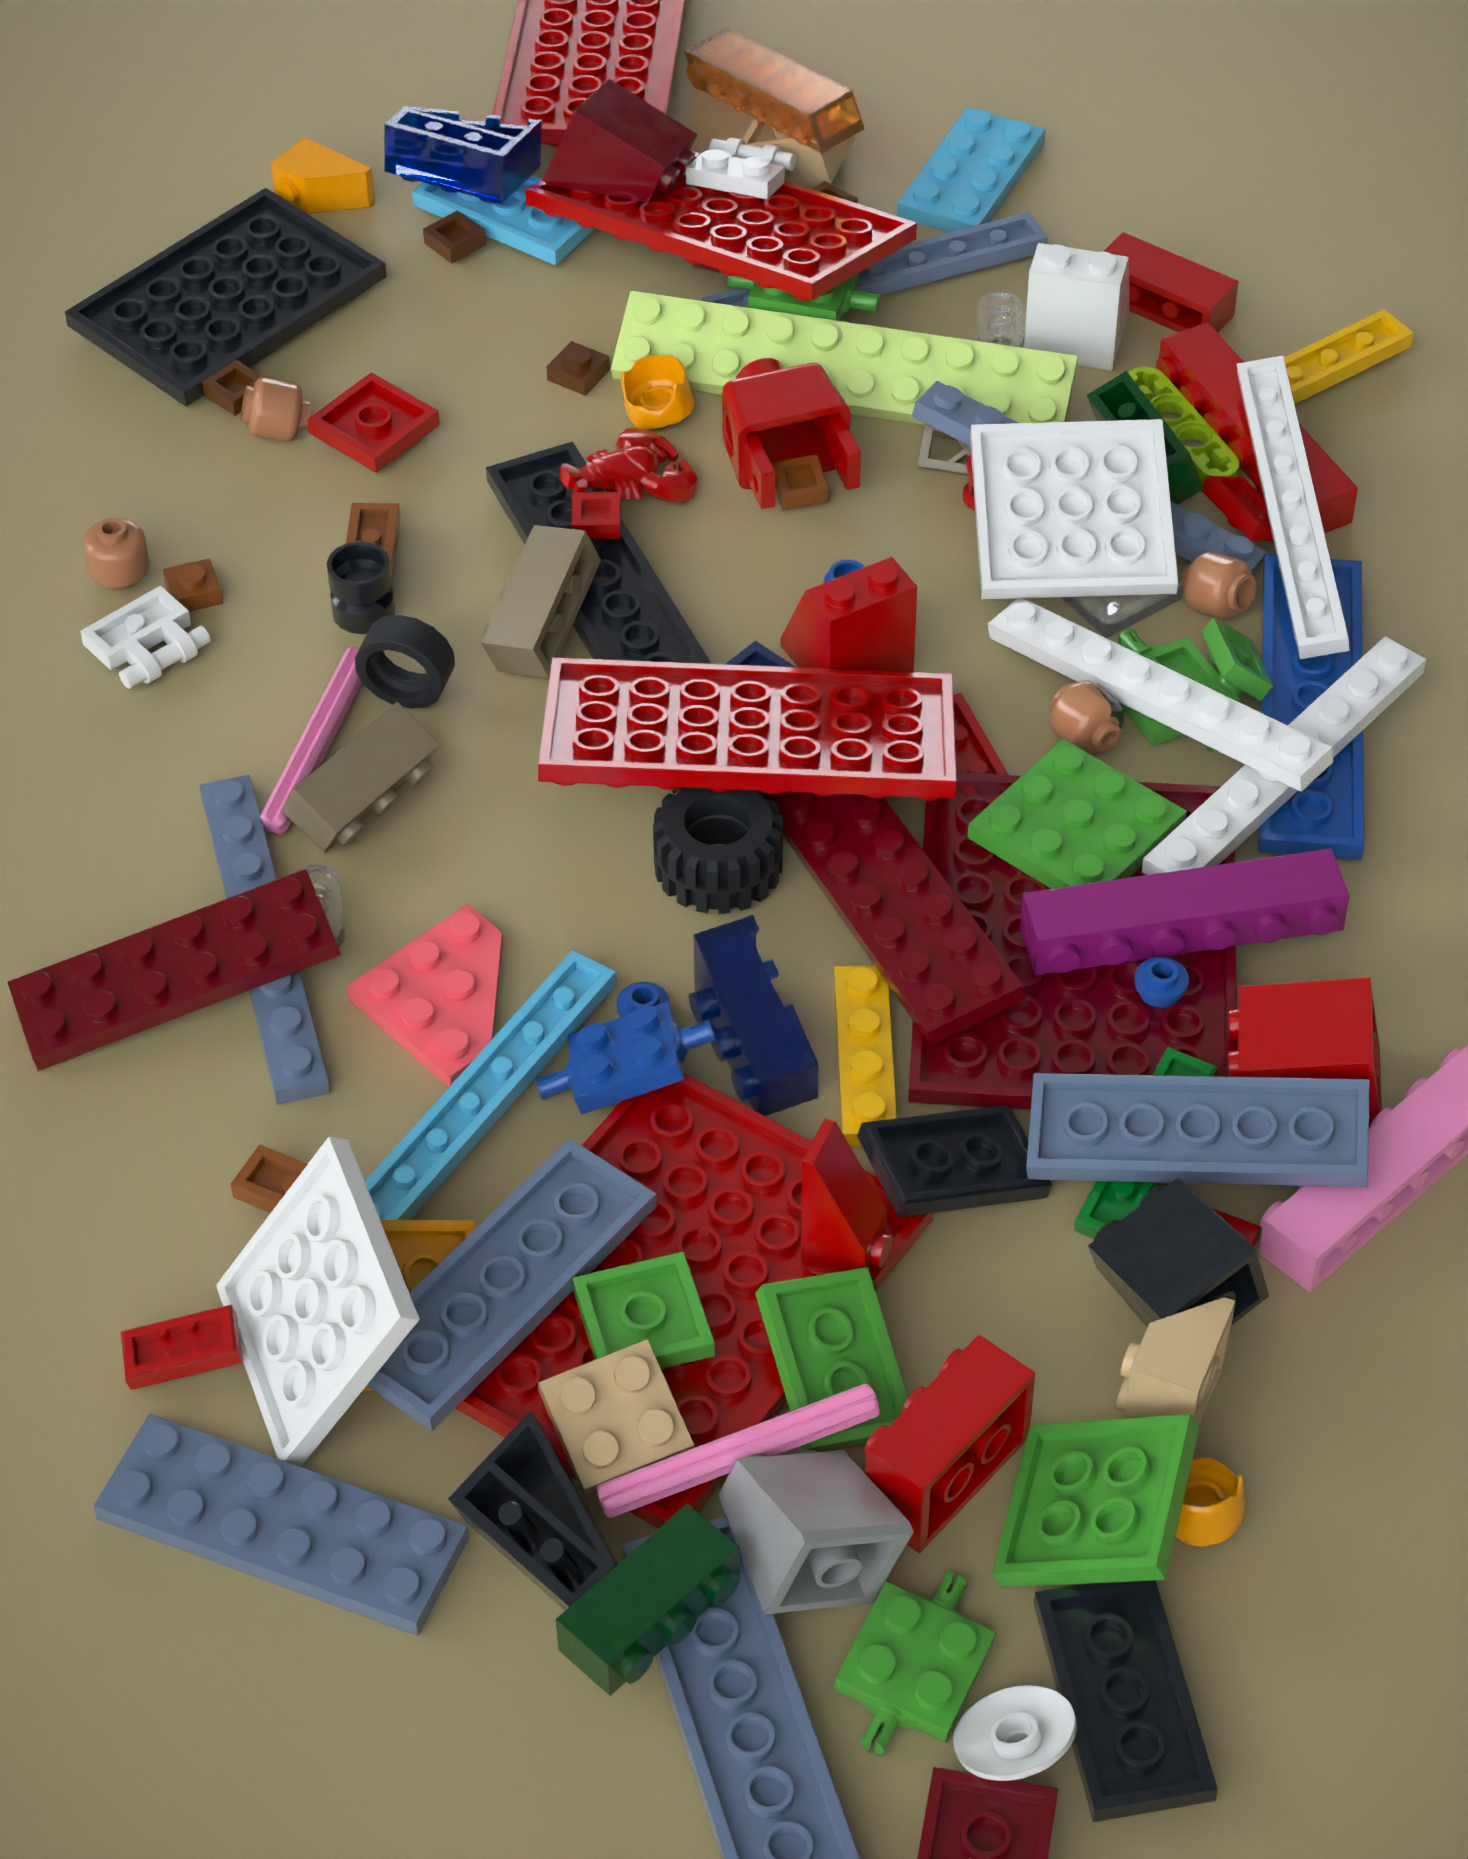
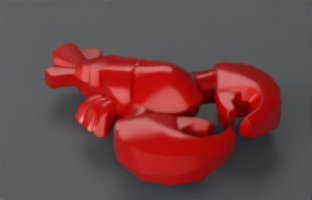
M641 428L625 429L618 438L616 450L610 452L607 449H603L595 454L592 453L586 458L590 463L585 464L583 468L577 469L566 463L561 465L559 470L561 475L559 479L567 489H573L574 492H586L587 487L594 489L604 488L608 492H620V499L642 500V491L670 503H685L692 499L696 493L698 476L693 467L683 458L678 464V471H676V464L674 462L677 461L679 453L675 446L665 437ZM666 459L670 460L671 463L666 465L662 475L656 474L659 463H664Z

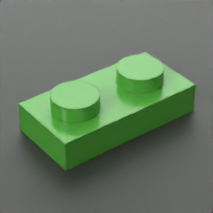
M1213 617L1203 629L1202 634L1210 650L1208 656L1217 665L1220 672L1218 676L1220 682L1237 695H1242L1246 692L1262 701L1272 689L1273 684L1252 640Z

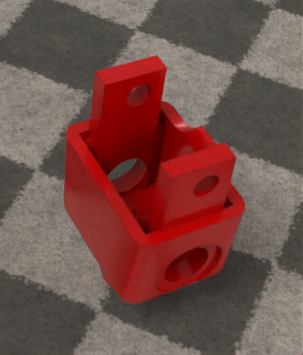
M760 358L742 368L736 379L730 380L723 386V442L739 486L742 489H752L761 510L775 507V470L771 464L772 462L817 454L823 473L836 470L846 490L860 488L861 451L850 432V408L820 364L807 363L786 368L779 360Z

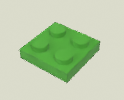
M684 1252L572 1278L573 1292L595 1360L647 1339L660 1369L715 1356L714 1340Z

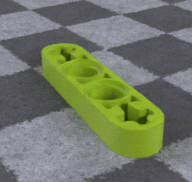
M1147 366L1137 367L1128 372L1159 414L1169 412L1180 416L1177 419H1163L1181 442L1197 440L1204 444L1200 447L1184 445L1192 457L1202 485L1206 476L1238 477L1239 460L1237 456L1163 372Z

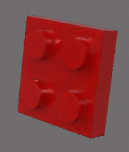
M372 372L307 419L309 434L375 473L440 425L438 410Z

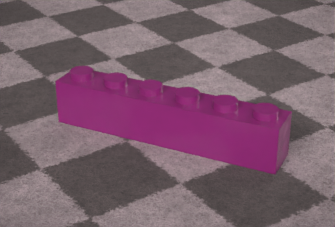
M1332 849L1023 893L1020 930L1034 975L1055 972L1066 973L1082 968L1119 965L1124 962L1155 957L1168 958L1184 953L1222 950L1232 946L1259 942L1270 943L1280 939L1307 935H1324L1334 931L1344 930L1350 895Z

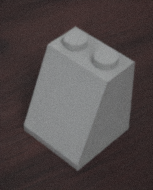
M806 1450L792 1455L768 1457L755 1454L743 1459H737L718 1495L737 1545L740 1547V1553L765 1615L873 1603L914 1533L910 1522L844 1450L827 1452Z

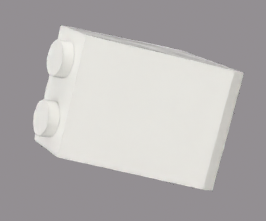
M1038 243L1029 270L1024 348L1078 356V366L1113 371L1130 308L1129 257L1113 255L1108 252L1069 248L1058 244Z

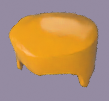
M647 355L635 361L629 371H622L621 384L626 415L637 428L650 430L677 424L695 409V397L687 377L686 368L677 358L671 355Z
M1201 1457L1192 1460L1176 1538L1192 1546L1205 1547L1217 1545L1230 1538L1243 1523L1246 1512L1244 1478L1242 1474H1238L1237 1477L1227 1466L1213 1458Z

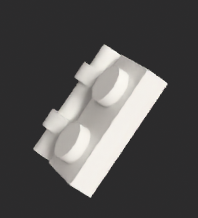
M730 137L727 141L712 139L709 150L701 153L686 167V184L768 199L784 183L785 170H794L796 154L784 152L780 146L765 144L764 147L746 145L745 141L739 138Z
M161 586L80 631L83 645L110 670L117 668L125 662L131 664L119 672L122 683L128 689L142 681L146 684L151 683L161 677L163 669L177 661L182 663L189 661L197 656L198 649L211 642L210 636L203 626H198L188 633L184 630L191 625L189 611ZM162 641L167 644L153 653L148 651V649Z

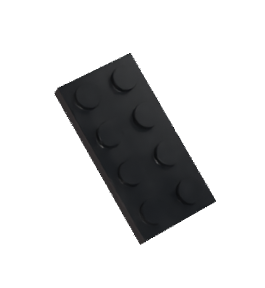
M1156 1580L1088 1583L1035 1592L1034 1607L1057 1692L1068 1700L1076 1717L1077 1730L1072 1747L1092 1821L1098 1822L1216 1801L1218 1788Z

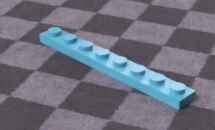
M574 950L563 959L367 1178L365 1183L380 1220H411L566 1044L568 1035L575 1033L616 987V971Z

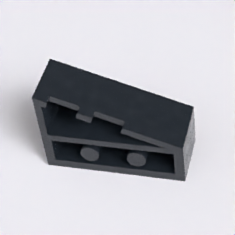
M532 1411L518 1423L448 1498L469 1526L564 1610L568 1609L618 1565L616 1558L553 1443Z

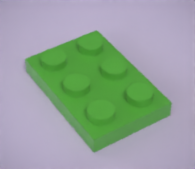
M868 1267L761 1285L755 1294L790 1412L862 1384H869L879 1403L880 1414L877 1417L801 1446V1450L827 1452L866 1445L868 1439L878 1427L883 1424L889 1427L902 1413L904 1404L908 1399Z

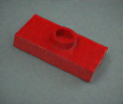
M1206 476L1202 492L1227 517V522L1232 527L1240 530L1250 541L1274 542L1265 499L1244 477Z
M232 1305L121 1331L125 1381L130 1390L243 1363L238 1318Z

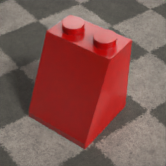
M891 556L805 590L780 638V646L796 666L800 668L914 672L918 586Z
M1371 977L1239 986V1008L1229 1009L1231 1041H1238V1050L1229 1051L1230 1077L1369 1080L1370 1127L1374 1118L1382 1111L1380 1042Z

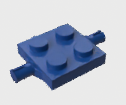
M669 1001L655 1006L640 1007L629 1015L602 1024H591L579 1032L568 1035L570 1059L566 1069L543 1077H537L536 1084L543 1100L573 1089L574 1100L582 1115L685 1080L683 1061L687 1050L717 1041L716 1031L711 1019L680 1030Z

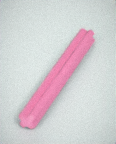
M355 647L348 648L341 658L260 815L263 829L266 832H274L281 835L287 831L292 821L281 810L292 790L320 767L362 684L361 679L356 673L355 656L358 649Z
M869 1384L859 1385L603 1482L596 1487L598 1500L605 1515L613 1518L731 1472L737 1459H743L755 1454H761L766 1457L775 1456L873 1419L880 1414L877 1397Z

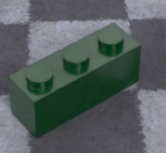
M1127 371L1086 395L1097 421L1163 420L1171 502L1178 505L1204 490L1189 451Z
M686 1504L556 1618L558 1651L609 1696L626 1682L632 1684L638 1681L651 1666L653 1657L670 1642L677 1644L686 1638L694 1628L697 1618L712 1604L720 1605L733 1595L740 1583V1547L689 1504Z

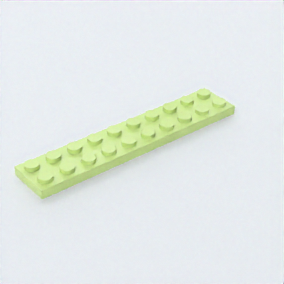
M630 291L610 370L613 379L621 380L622 371H629L638 359L647 355H671L680 360L686 368L687 377L693 391L722 395L723 386L727 382L736 379L742 368L760 358L779 360L786 368L807 363H818L825 369L850 408L851 414L925 425L924 422L912 416L916 401L936 381L959 389L962 394L985 406L998 409L1003 415L1018 423L1066 422L1078 366V356Z

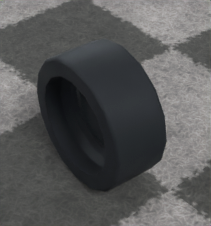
M392 615L384 616L372 623L355 656L356 673L364 686L378 698L392 705L398 702L404 708H425L438 701L455 667L454 651L447 639L433 626L417 618ZM391 650L403 653L415 659L424 667L427 673L420 674L407 671L394 664L383 651Z

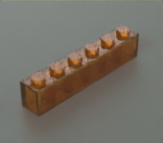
M726 27L684 50L689 64L686 68L687 76L697 90H702L712 95L716 100L729 104L737 111L746 113L756 121L763 122L774 128L778 133H783L795 139L799 144L806 145L821 154L865 129L851 89Z

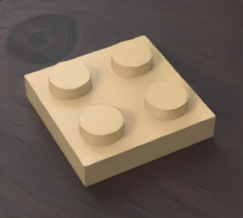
M648 1339L538 1382V1391L583 1496L597 1491L596 1487L603 1482L694 1448L693 1441Z

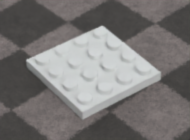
M1162 419L971 425L970 443L981 599L1177 593L1178 575Z
M327 1138L216 1284L223 1307L232 1305L237 1314L243 1363L277 1458L297 1466L304 1464L420 1320L348 1139Z

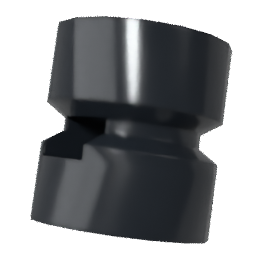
M350 542L336 548L329 555L326 563L334 622L347 632L367 634L372 623L384 616H392L395 613L389 556L382 547L371 542Z

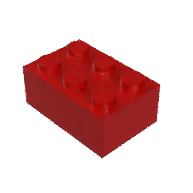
M980 1334L964 1350L960 1348L955 1349L944 1361L939 1376L927 1388L920 1386L915 1389L905 1402L902 1413L889 1427L885 1424L878 1427L868 1439L864 1449V1454L866 1455V1475L910 1522L914 1533L907 1545L919 1554L1019 1450L1027 1439L1031 1424L1035 1372Z

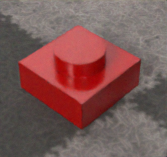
M572 492V529L586 531L589 539H621L620 492Z

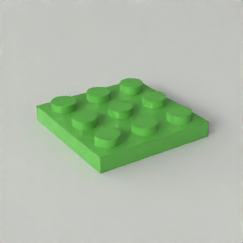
M1062 739L969 823L968 838L1050 889L1130 878L1143 865V858L1186 819L1187 811L1069 741Z
M1179 1414L1030 1425L992 1575L999 1585L1003 1588L1166 1580L1200 1429L1192 1415Z

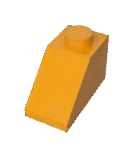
M306 137L302 138L271 163L274 193L307 214L369 208L375 203L372 169Z

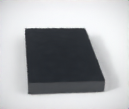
M1009 1105L863 1122L857 1134L898 1218L1043 1199L1048 1197L1052 1188L1050 1180L1028 1179L1026 1170L1028 1139Z

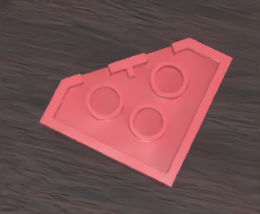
M466 904L347 986L348 1000L449 1088L493 1039L498 1006L500 962H502L503 952L502 932L469 904Z

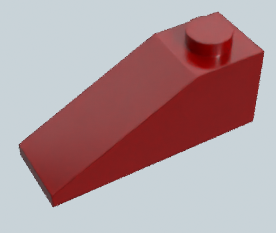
M824 1118L802 1160L801 1264L829 1274L868 1267L869 1273H871L874 1266L881 1268L885 1264L891 1249L892 1235L886 1233L887 1209L836 1121Z

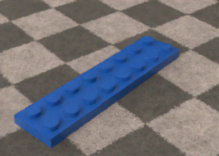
M1277 555L1264 556L1261 661L1273 687L1261 701L1260 713L1288 726L1363 657L1362 561L1330 559L1349 638V651L1300 659ZM1363 730L1333 758V763L1302 792L1297 791L1259 827L1258 853L1290 855L1332 849L1335 858L1362 860L1364 851Z

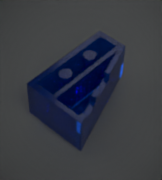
M404 106L384 124V172L401 176L406 181H420L438 186L446 192H460L478 197L485 203L503 204L540 168L542 120L528 118L527 126L501 124V116L487 114L486 122L459 120L460 112Z
M750 915L693 934L695 992L689 994V1002L692 1013L698 1023L711 1019L717 1035V1041L711 1042L713 1051L720 1062H728L732 1070L733 1086L741 1101L748 1099L754 1111L767 1116L817 1099L819 1064L793 1004L784 1006L771 983V979L777 978L779 972L773 959L762 962L756 948V933H759V927L754 916Z

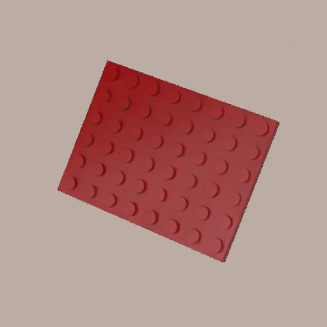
M684 1073L685 1080L621 1101L581 1146L656 1193L657 1207L591 1273L684 1252L714 1340L715 1356L664 1368L661 1371L690 1434L694 1448L774 1418L787 1402L755 1293L762 1284L829 1273L801 1264L802 1160L812 1141ZM864 1170L887 1209L886 1233L892 1235V1245L885 1264L881 1268L874 1266L870 1273L876 1291L933 1221V1213L898 1218L878 1177ZM572 1291L455 1409L504 1438L532 1411L549 1436L568 1473L576 1480L538 1391V1382L595 1360L574 1292ZM728 1474L629 1512L659 1529L686 1504H689L699 1512Z

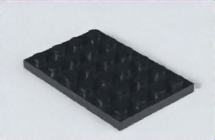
M264 188L66 310L65 317L68 327L184 406H188L204 396L202 381L235 360H238L247 367L386 278V264L268 188Z

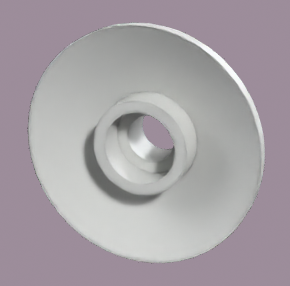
M1031 1685L1005 1688L982 1698L964 1713L955 1728L953 1736L955 1753L959 1762L967 1771L984 1779L1009 1781L1032 1776L1053 1765L1070 1748L1077 1730L1076 1717L1068 1700L1054 1690Z

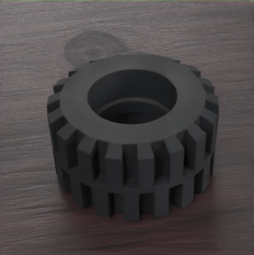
M681 787L676 789V795L668 793L662 799V807L657 808L654 814V866L656 879L662 883V890L669 897L677 895L678 904L684 907H688L691 904L695 905L698 912L707 913L709 909H718V914L730 913V908L738 907L740 911L750 908L752 900L761 902L768 897V889L776 888L779 883V874H782L783 819L782 815H779V806L775 800H767V793L756 790L715 792L707 788Z

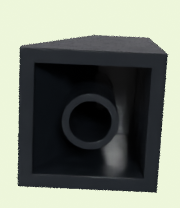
M1179 1178L1166 1187L1159 1186L1148 1192L1141 1200L1137 1209L1121 1221L1113 1220L1107 1223L1098 1231L1094 1241L1088 1245L1096 1268L1147 1328L1151 1322L1223 1297L1235 1300L1233 1325L1269 1297L1256 1250Z

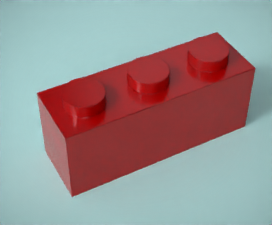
M1124 232L1103 251L1113 255L1129 257L1130 312L1176 332L1208 322L1219 333L1234 317L1238 280Z

